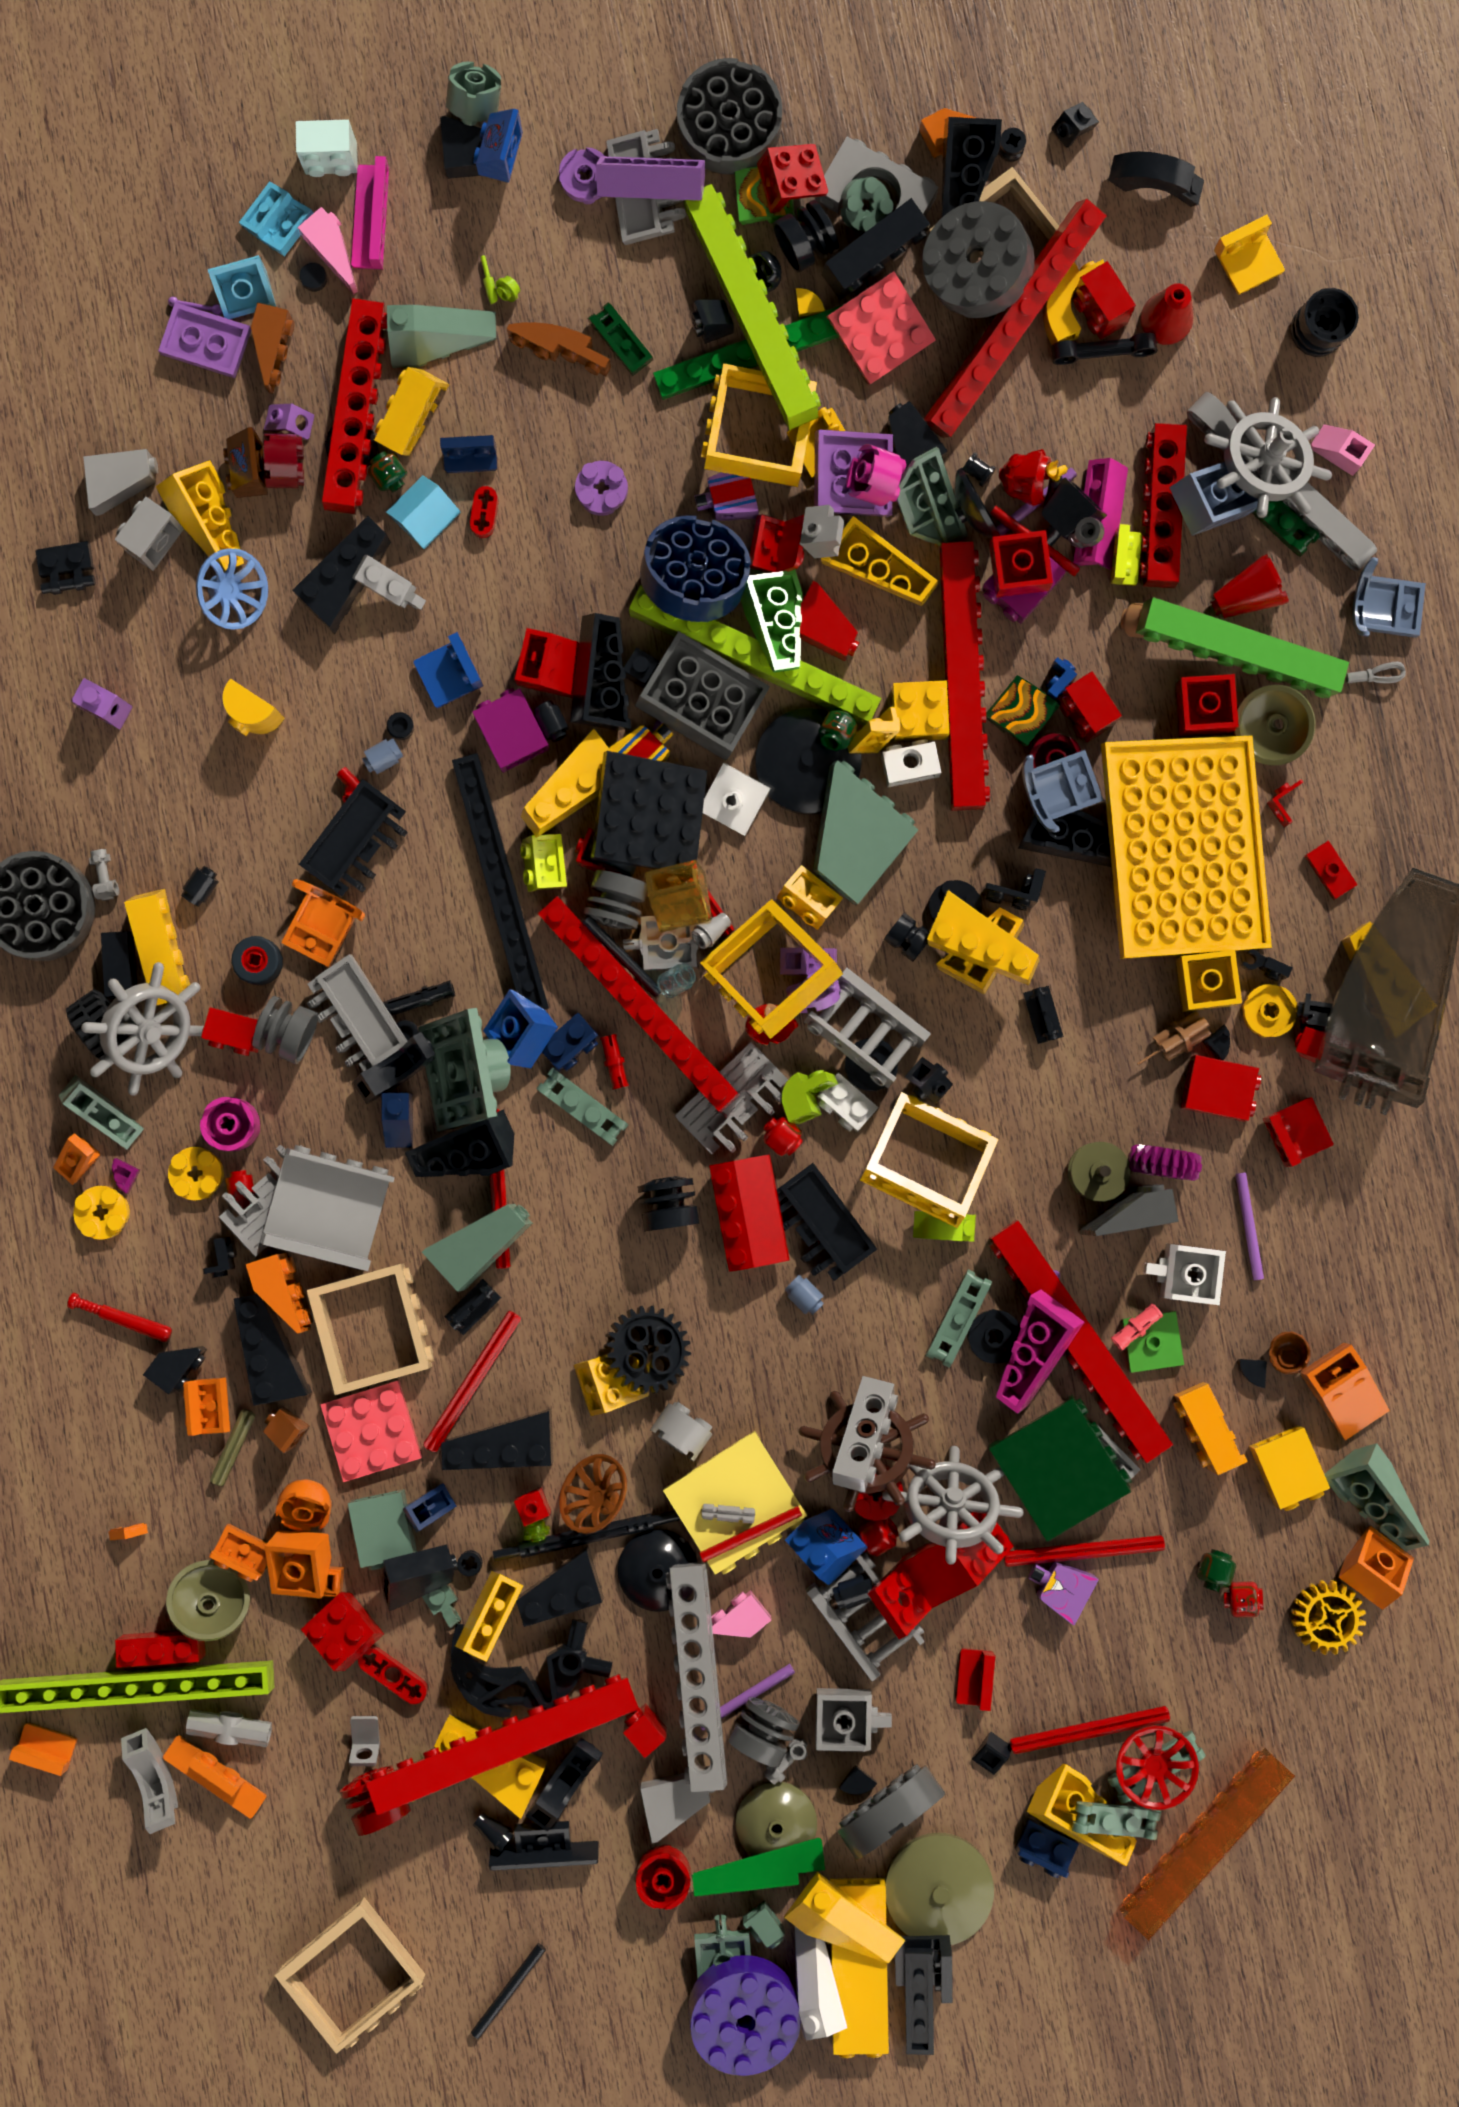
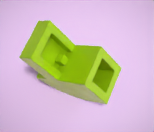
M819 1070L811 1073L809 1077L797 1072L789 1078L782 1092V1104L788 1122L799 1125L822 1115L815 1095L838 1085L835 1074Z
M915 1211L913 1238L974 1242L976 1215L966 1214L962 1223L956 1228L923 1211Z

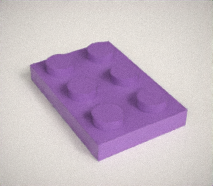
M175 302L158 352L160 355L235 378L251 334V327Z

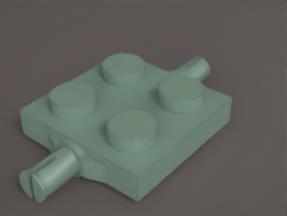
M721 1914L722 1925H720L719 1915L714 1917L716 1931L694 1934L698 1978L712 1965L715 1964L717 1966L729 1961L730 1957L751 1956L749 1930H727L726 1916Z

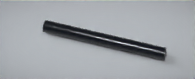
M587 915L581 923L654 997H657L662 992V989L590 915Z
M537 1943L472 2029L471 2034L475 2038L479 2039L544 1954L546 1949L543 1945Z

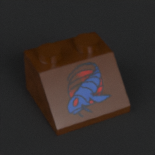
M248 427L227 438V448H223L225 464H229L230 474H226L227 488L233 492L236 498L268 495V488H266L265 483L266 471L264 469L263 443L254 428Z

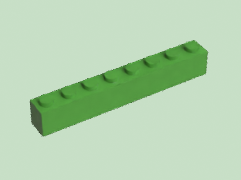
M1154 597L1144 602L1136 633L1144 635L1143 639L1147 641H1162L1168 643V647L1180 651L1186 649L1192 651L1193 655L1199 658L1207 659L1211 657L1217 659V663L1220 665L1241 667L1242 671L1247 674L1266 675V679L1277 683L1284 681L1290 683V687L1293 689H1308L1314 691V695L1321 698H1330L1341 693L1349 665L1348 661Z

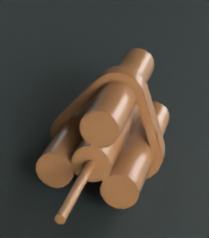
M1194 1011L1178 1022H1171L1169 1024L1170 1027L1153 1037L1155 1044L1160 1049L1139 1061L1137 1065H1140L1160 1051H1162L1167 1062L1185 1051L1189 1053L1192 1051L1193 1046L1211 1036L1207 1028L1209 1027L1207 1020L1204 1017L1201 1018L1198 1012Z

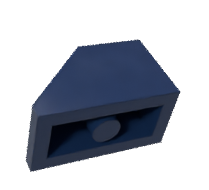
M382 1093V1125L386 1148H413V1094Z

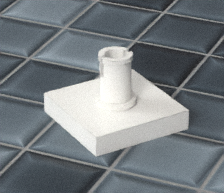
M723 763L704 798L703 813L745 836L771 788Z

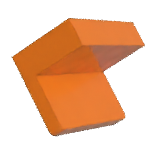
M26 1723L18 1745L11 1750L9 1760L61 1776L69 1768L77 1738L35 1724Z

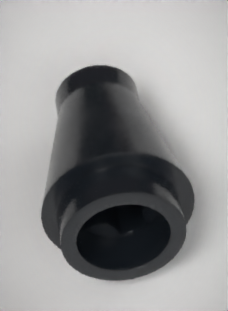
M484 1812L473 1824L492 1850L496 1849L500 1853L514 1837V1834L510 1832V1827L487 1816Z

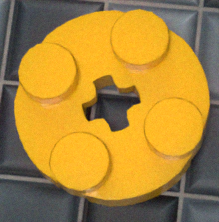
M1272 984L1261 985L1253 989L1243 1002V1019L1247 1027L1260 1037H1278L1287 1033L1294 1026L1298 1005L1288 989ZM1266 1004L1276 1007L1274 1018L1264 1015V1006Z
M202 1147L183 1149L172 1157L168 1169L169 1183L176 1195L187 1200H204L209 1198L221 1185L224 1177L223 1165L220 1159L210 1150ZM194 1166H197V1169L203 1172V1175L199 1176L196 1182L193 1177L189 1176V1172L193 1170Z
M94 1186L85 1190L76 1198L73 1215L76 1226L84 1236L100 1240L115 1237L122 1231V1228L129 1219L130 1209L126 1198L117 1190L109 1186ZM99 1205L103 1209L108 1210V1214L104 1215V1220H100V1217L95 1216V1211L98 1210Z

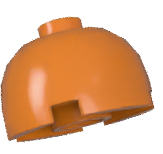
M308 1479L296 1480L289 1483L281 1491L275 1513L276 1516L279 1514L282 1518L281 1523L284 1526L295 1531L310 1532L311 1527L319 1526V1529H322L329 1522L332 1501L327 1489L322 1484Z

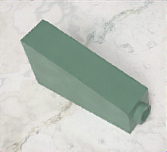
M508 1204L425 1248L422 1253L457 1292L464 1291L533 1223L528 1219L530 1215L524 1207L519 1204Z

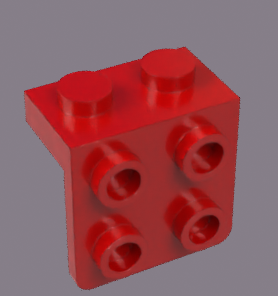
M763 514L758 515L750 551V568L765 573L791 571L799 568L805 555L803 546L800 545L804 515L787 521Z

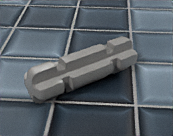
M703 1504L701 1516L706 1520L717 1518V1521L738 1523L741 1520L743 1523L752 1524L755 1521V1509L747 1507L740 1509V1507L725 1505L714 1507V1504Z

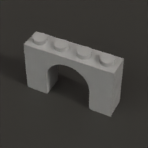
M846 137L824 175L828 193L826 196L815 197V201L838 213L843 202L841 195L847 184L854 179L874 177L888 182L895 189L899 198L897 208L912 198L926 217L937 198L939 187L930 178L920 177L913 173L908 166L904 164L898 165L891 161L883 152H874L867 148L866 144L861 140Z

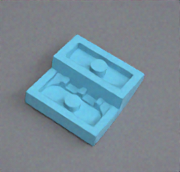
M269 181L239 221V224L260 241L285 257L301 235L298 227L314 212L293 199L287 191Z

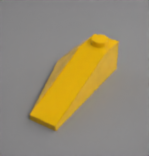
M210 460L174 473L155 486L168 511L208 557L219 550L227 548L240 549L237 534L231 529L229 521L231 517L230 508L225 506L223 498L225 493L224 485ZM228 555L216 560L222 567L223 572L228 568ZM236 556V567L244 564L243 558Z
M1062 1764L1037 1786L1027 1812L1054 1829L1117 1863L1127 1866L1137 1842L1134 1837L1095 1833L1080 1834L1072 1831L1073 1821H1076L1077 1812L1075 1811L1076 1802L1107 1804L1102 1796H1098L1091 1787L1092 1783L1087 1777L1070 1766Z
M818 1871L784 1916L785 1919L808 1936L886 1963L892 1960L905 1942L904 1938Z

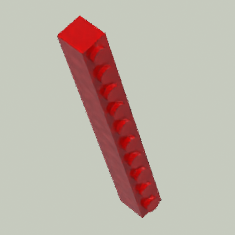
M1088 199L1074 204L1034 261L1032 277H1029L1023 289L1024 293L1009 308L996 315L925 416V422L941 438L951 437L1106 218L1107 215Z
M973 542L941 543L939 555L945 681H947L949 714L948 748L951 811L983 810L986 802H990V787L985 786V776L989 775L988 760H984L983 750H987L988 739L987 733L982 734V723H986V707H981V697H985V682L980 681V671L984 670V657L979 655L978 645H982L983 634L982 628H977V619L981 618V602H976V592H980V577L975 576V566L979 565V552L974 550Z
M558 896L538 913L545 923L719 1113L740 1096Z
M1014 1220L989 1238L992 1242L989 1245L991 1251L997 1259L1001 1257L1008 1265L1004 1268L1012 1281L1017 1279L1023 1287L1020 1292L1027 1302L1030 1295L1042 1290L1084 1321V1324L1066 1349L1069 1354L1066 1359L1075 1371L1079 1369L1085 1378L1081 1381L1090 1393L1095 1391L1100 1399L1097 1404L1106 1416L1109 1413L1115 1420L1112 1426L1121 1438L1126 1436L1131 1443L1128 1449L1136 1460L1141 1458L1142 1461L1148 1463L1173 1446L1171 1440L1019 1220Z
M620 1674L605 1679L606 1685L595 1688L594 1684L579 1690V1696L570 1699L569 1695H565L553 1700L554 1706L544 1709L543 1705L528 1710L529 1716L518 1720L517 1715L501 1721L502 1727L492 1730L491 1726L475 1732L477 1736L466 1741L465 1736L449 1742L450 1748L442 1751L439 1750V1747L423 1753V1759L413 1762L411 1757L397 1763L398 1769L387 1773L386 1768L371 1773V1779L366 1782L376 1814L380 1815L638 1710L639 1707L628 1678H621Z

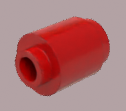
M246 1170L230 1172V1177L225 1178L227 1193L235 1198V1201L242 1209L247 1208L251 1203L244 1195L238 1192L235 1184L238 1181L242 1182L255 1196V1192L251 1189L254 1186L253 1176L247 1175Z

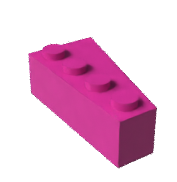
M1042 1290L1030 1295L1026 1314L1022 1318L1021 1328L1017 1340L1014 1342L1009 1364L1006 1366L996 1398L1017 1414L1029 1406L1084 1324L1083 1320Z

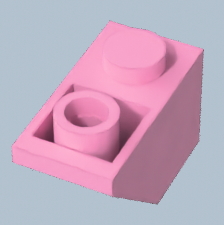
M1323 425L1310 446L1314 452L1353 476L1362 466L1375 444L1353 430Z
M751 1590L746 1594L742 1591L731 1600L732 1606L726 1611L720 1609L712 1615L713 1634L751 1638L771 1621V1615Z

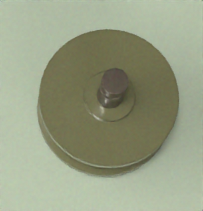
M1089 1143L1077 1149L1072 1155L1068 1164V1179L1074 1191L1081 1197L1091 1201H1108L1116 1198L1126 1189L1131 1175L1130 1163L1124 1152L1111 1143Z

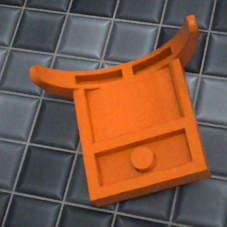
M294 879L292 886L306 892V895L281 943L327 967H331L355 918L362 922L365 913L358 907L326 890L305 881Z

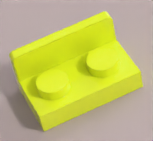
M1119 524L1115 531L1110 584L1136 586L1138 583L1142 533L1130 532V525Z
M561 834L540 835L537 838L535 835H531L523 839L520 853L525 864L523 881L527 885V891L534 892L539 889L567 887Z

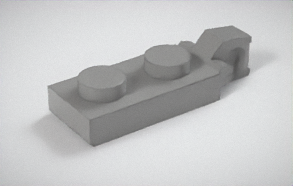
M364 555L352 577L396 606L406 608L407 604L415 609L421 610L426 602L425 599L414 593L417 587L412 585L410 581L368 555Z

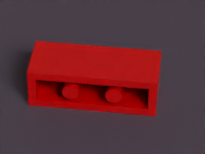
M178 1630L123 1634L115 1640L116 1668L199 1662L206 1656L205 1641L191 1639Z

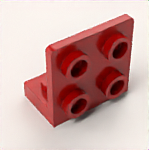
M815 144L767 148L757 162L770 213L780 212L790 199L826 196L828 193Z
M1308 1097L1262 1118L1284 1167H1293L1302 1163L1301 1160L1334 1145L1312 1097Z

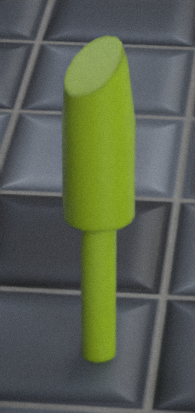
M483 255L480 257L485 275L483 282L490 304H494L498 300L493 277H490L486 257Z

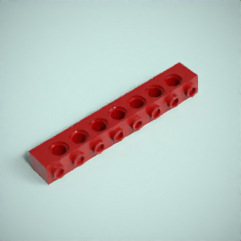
M352 298L322 497L324 510L356 515L357 506H362L363 490H360L361 481L366 480L367 465L363 463L365 455L369 456L371 439H367L368 430H373L375 415L371 414L372 404L377 405L378 389L375 388L376 379H381L382 364L379 363L380 354L384 355L386 338H382L383 329H387V313L382 302ZM365 328L374 329L372 334L366 335L362 333ZM362 353H368L371 355L366 360H361L358 358V356ZM358 378H365L367 380L363 385H356L354 383ZM355 403L363 405L362 409L354 411L350 407ZM352 428L360 430L355 436L346 434ZM346 454H354L356 456L350 462L343 460ZM343 479H350L352 481L348 487H341L339 483Z

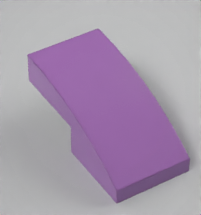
M781 948V975L808 976L821 968L803 948ZM823 949L837 963V949Z

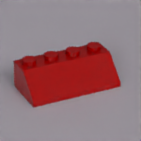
M770 1154L709 1165L729 1272L790 1261Z

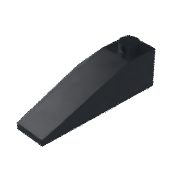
M948 117L945 119L941 218L958 206L980 201L984 186L1000 149L1002 119Z
M503 1109L497 1112L496 1117L468 1124L405 1152V1155L415 1177L468 1176L477 1174L489 1176L513 1166L514 1132Z

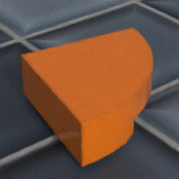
M138 1523L125 1528L110 1529L108 1533L111 1541L148 1533L147 1524Z

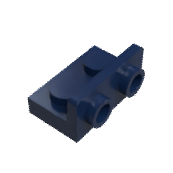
M493 435L440 438L446 473L496 471L498 469L497 446Z
M577 1013L553 1034L542 1053L559 1072L563 1069L567 1072L578 1063L577 1056L583 1051L588 1054L598 1045L596 1040L599 1038V1035Z
M1028 1818L1017 1841L1015 1850L1020 1856L1019 1859L1025 1864L1034 1866L1036 1863L1044 1867V1872L1052 1877L1059 1878L1061 1875L1068 1878V1867L1079 1843Z

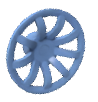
M227 548L213 553L205 560L197 576L196 596L199 606L204 615L219 627L235 630L251 625L262 614L268 598V582L264 569L251 554L240 549ZM228 555L229 564L224 573L216 560ZM236 556L247 560L248 562L245 567L234 574L237 564ZM211 565L216 575L210 580H204L205 573ZM254 567L260 580L241 583L240 580L247 576ZM202 586L208 587V593L212 598L207 602L204 601ZM261 587L259 602L242 593L243 590ZM238 600L253 606L256 610L246 618L245 612ZM219 602L222 606L220 619L215 617L209 610ZM230 606L236 611L239 622H227Z

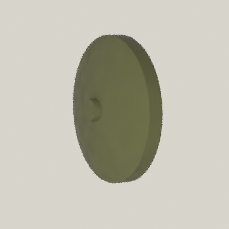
M929 1833L912 1839L895 1854L885 1876L886 1903L889 1913L896 1925L907 1936L950 1935L951 1945L958 1944L970 1938L982 1927L993 1905L994 1883L985 1858L971 1843L956 1835Z

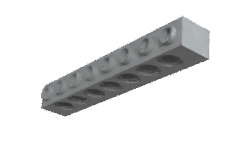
M706 1562L677 1564L670 1568V1572H667L666 1582L667 1588L672 1589L673 1600H669V1613L675 1620V1628H672L673 1645L677 1644L678 1655L674 1657L675 1671L680 1673V1683L677 1684L678 1700H682L683 1711H680L679 1719L681 1728H685L686 1739L682 1740L683 1755L688 1757V1767H685L686 1784H690L691 1792L724 1790L727 1786V1773ZM684 1586L693 1589L694 1599L688 1600L683 1597L682 1588ZM686 1614H691L696 1618V1627L686 1625L684 1621ZM689 1642H694L699 1646L700 1652L698 1655H692L688 1652L687 1644ZM690 1671H699L702 1675V1682H693L690 1678ZM694 1698L703 1700L705 1709L702 1711L696 1710L693 1707L692 1700ZM695 1727H704L708 1733L707 1738H699L695 1733ZM699 1754H705L709 1757V1766H702L698 1762L697 1757Z

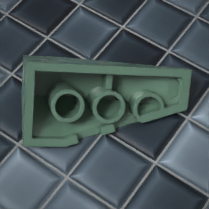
M1377 1443L1353 1450L1324 1474L1328 1484L1345 1503L1350 1501L1360 1509L1359 1514L1365 1519L1370 1517L1380 1525V1531L1402 1549L1408 1551L1429 1545L1430 1541L1392 1463Z

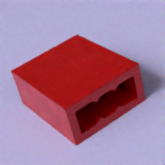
M1199 1055L1191 1056L1180 1109L1243 1122L1249 1121V1118L1254 1116L1256 1110V1101H1253L1255 1090H1259L1261 1084V1075H1258L1259 1068Z

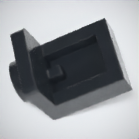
M1081 102L1063 111L1051 129L1063 145L1068 148L1078 136L1094 129L1099 121L1093 115L1091 109L1084 102Z
M1306 993L1304 1002L1299 1001L1296 1017L1301 1018L1300 1028L1305 1029V1027H1309L1318 1031L1333 1033L1337 1004L1311 1001V994Z
M230 1237L214 1239L218 1266L203 1269V1274L211 1273L212 1278L227 1276V1270L235 1269L233 1259L237 1257L235 1243L230 1241Z

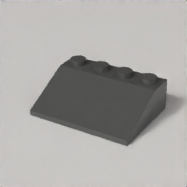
M678 631L641 693L635 707L726 761L736 747L770 686Z
M1164 1184L1133 1187V1193L1126 1194L1080 1228V1235L1101 1236L1179 1222L1173 1189H1164Z

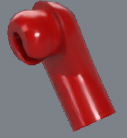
M347 767L342 768L336 774L345 785L344 796H342L343 803H345L360 783Z

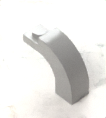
M145 1728L121 1738L122 1760L133 1773L142 1795L145 1829L149 1834H152L175 1824L174 1809L178 1808L176 1791L167 1763L163 1759V1753L154 1737Z

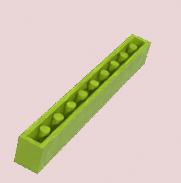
M712 184L705 186L702 200H684L685 211L787 427L791 430L819 418L818 407L821 406L820 399L816 391L811 392L808 386L810 379L805 368L800 369L797 363L800 360L794 346L790 347L787 339H789L788 332L784 324L779 325L776 319L778 317L777 309L773 301L768 302L765 296L768 295L763 280L758 281L755 275L757 273L756 265L752 257L747 258L745 251H747L742 236L737 237L734 231L736 224L732 215H727L724 210L726 204L721 192L716 193Z
M640 585L629 607L631 617L673 637L679 631L743 670L828 710L849 712L856 723L865 726L869 720L874 718L882 698L801 660L799 669L773 673L757 639L716 620L692 622L664 613L649 599L642 585Z
M273 1660L2 1679L0 1681V1713L269 1694L275 1688Z

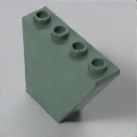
M834 761L829 766L813 871L852 904H859L917 833L918 829L914 826L915 821L904 812L900 814L894 809L895 804L884 795L880 797L873 791L875 787L865 778L860 780L854 775L855 769L845 761L841 763Z

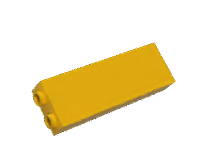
M884 1878L830 1879L834 1885L886 1924V1885ZM831 1944V1967L847 2024L846 2029L832 2035L833 2054L839 2055L841 2058H852L855 2054H866L870 2058H879L882 2054H889L887 1963Z

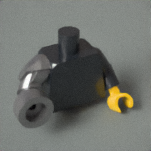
M1058 460L1049 463L1046 467L1049 483L1043 506L1044 509L1041 513L1050 524L1046 529L1048 544L1053 546L1061 536L1077 548L1098 544L1104 536V527L1101 521L1107 514L1076 483L1066 477L1062 478V475L1066 474L1068 469L1065 465L1057 468Z

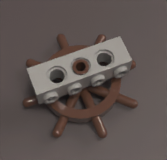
M862 1376L854 1404L847 1406L838 1391L830 1393V1399L838 1412L828 1420L823 1431L807 1426L799 1428L800 1436L820 1441L823 1462L822 1465L806 1472L804 1480L806 1482H813L829 1474L833 1479L834 1485L848 1489L843 1505L847 1512L854 1509L859 1493H876L887 1490L895 1505H904L905 1499L896 1484L905 1476L910 1465L929 1470L934 1469L936 1466V1462L933 1459L913 1454L911 1431L927 1424L929 1416L922 1413L905 1421L895 1411L898 1395L894 1394V1384ZM847 1425L844 1436L838 1435V1431ZM900 1438L902 1451L884 1447V1445ZM832 1444L840 1446L838 1456L835 1458L832 1453ZM880 1458L897 1462L887 1471Z

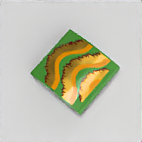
M758 167L735 171L739 222L742 225L768 220L771 224L789 213L795 217L794 199H790L780 212L770 213Z

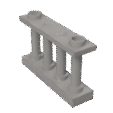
M846 968L843 971V975L838 978L841 989L839 1000L832 1006L824 1009L819 1016L811 1011L804 1023L807 1024L810 1032L816 1036L821 1035L868 1072L876 1084L889 1088L896 1079L890 1072L911 1046L920 1048L931 1033L850 969ZM848 996H853L860 1002L861 1006L839 1033L827 1022ZM869 1013H874L881 1018L882 1023L860 1049L848 1039ZM895 1029L902 1035L903 1040L881 1066L869 1055L888 1031Z
M865 1553L857 1558L858 1562L841 1574L830 1585L825 1587L822 1585L819 1588L814 1582L806 1588V1592L870 1680L874 1681L881 1675L878 1669L881 1665L880 1662L913 1637L920 1645L924 1643L921 1636L924 1630L918 1623L906 1637L899 1640L896 1636L876 1652L866 1653L861 1646L865 1643L864 1640L887 1623L882 1614H879L858 1631L853 1630L851 1632L845 1624L848 1621L847 1618L867 1603L850 1609H846V1607L839 1609L838 1607L835 1610L829 1602L833 1595L832 1588L837 1587L838 1583L857 1577L864 1571L874 1582L873 1587L880 1581L872 1570L876 1565L868 1554Z

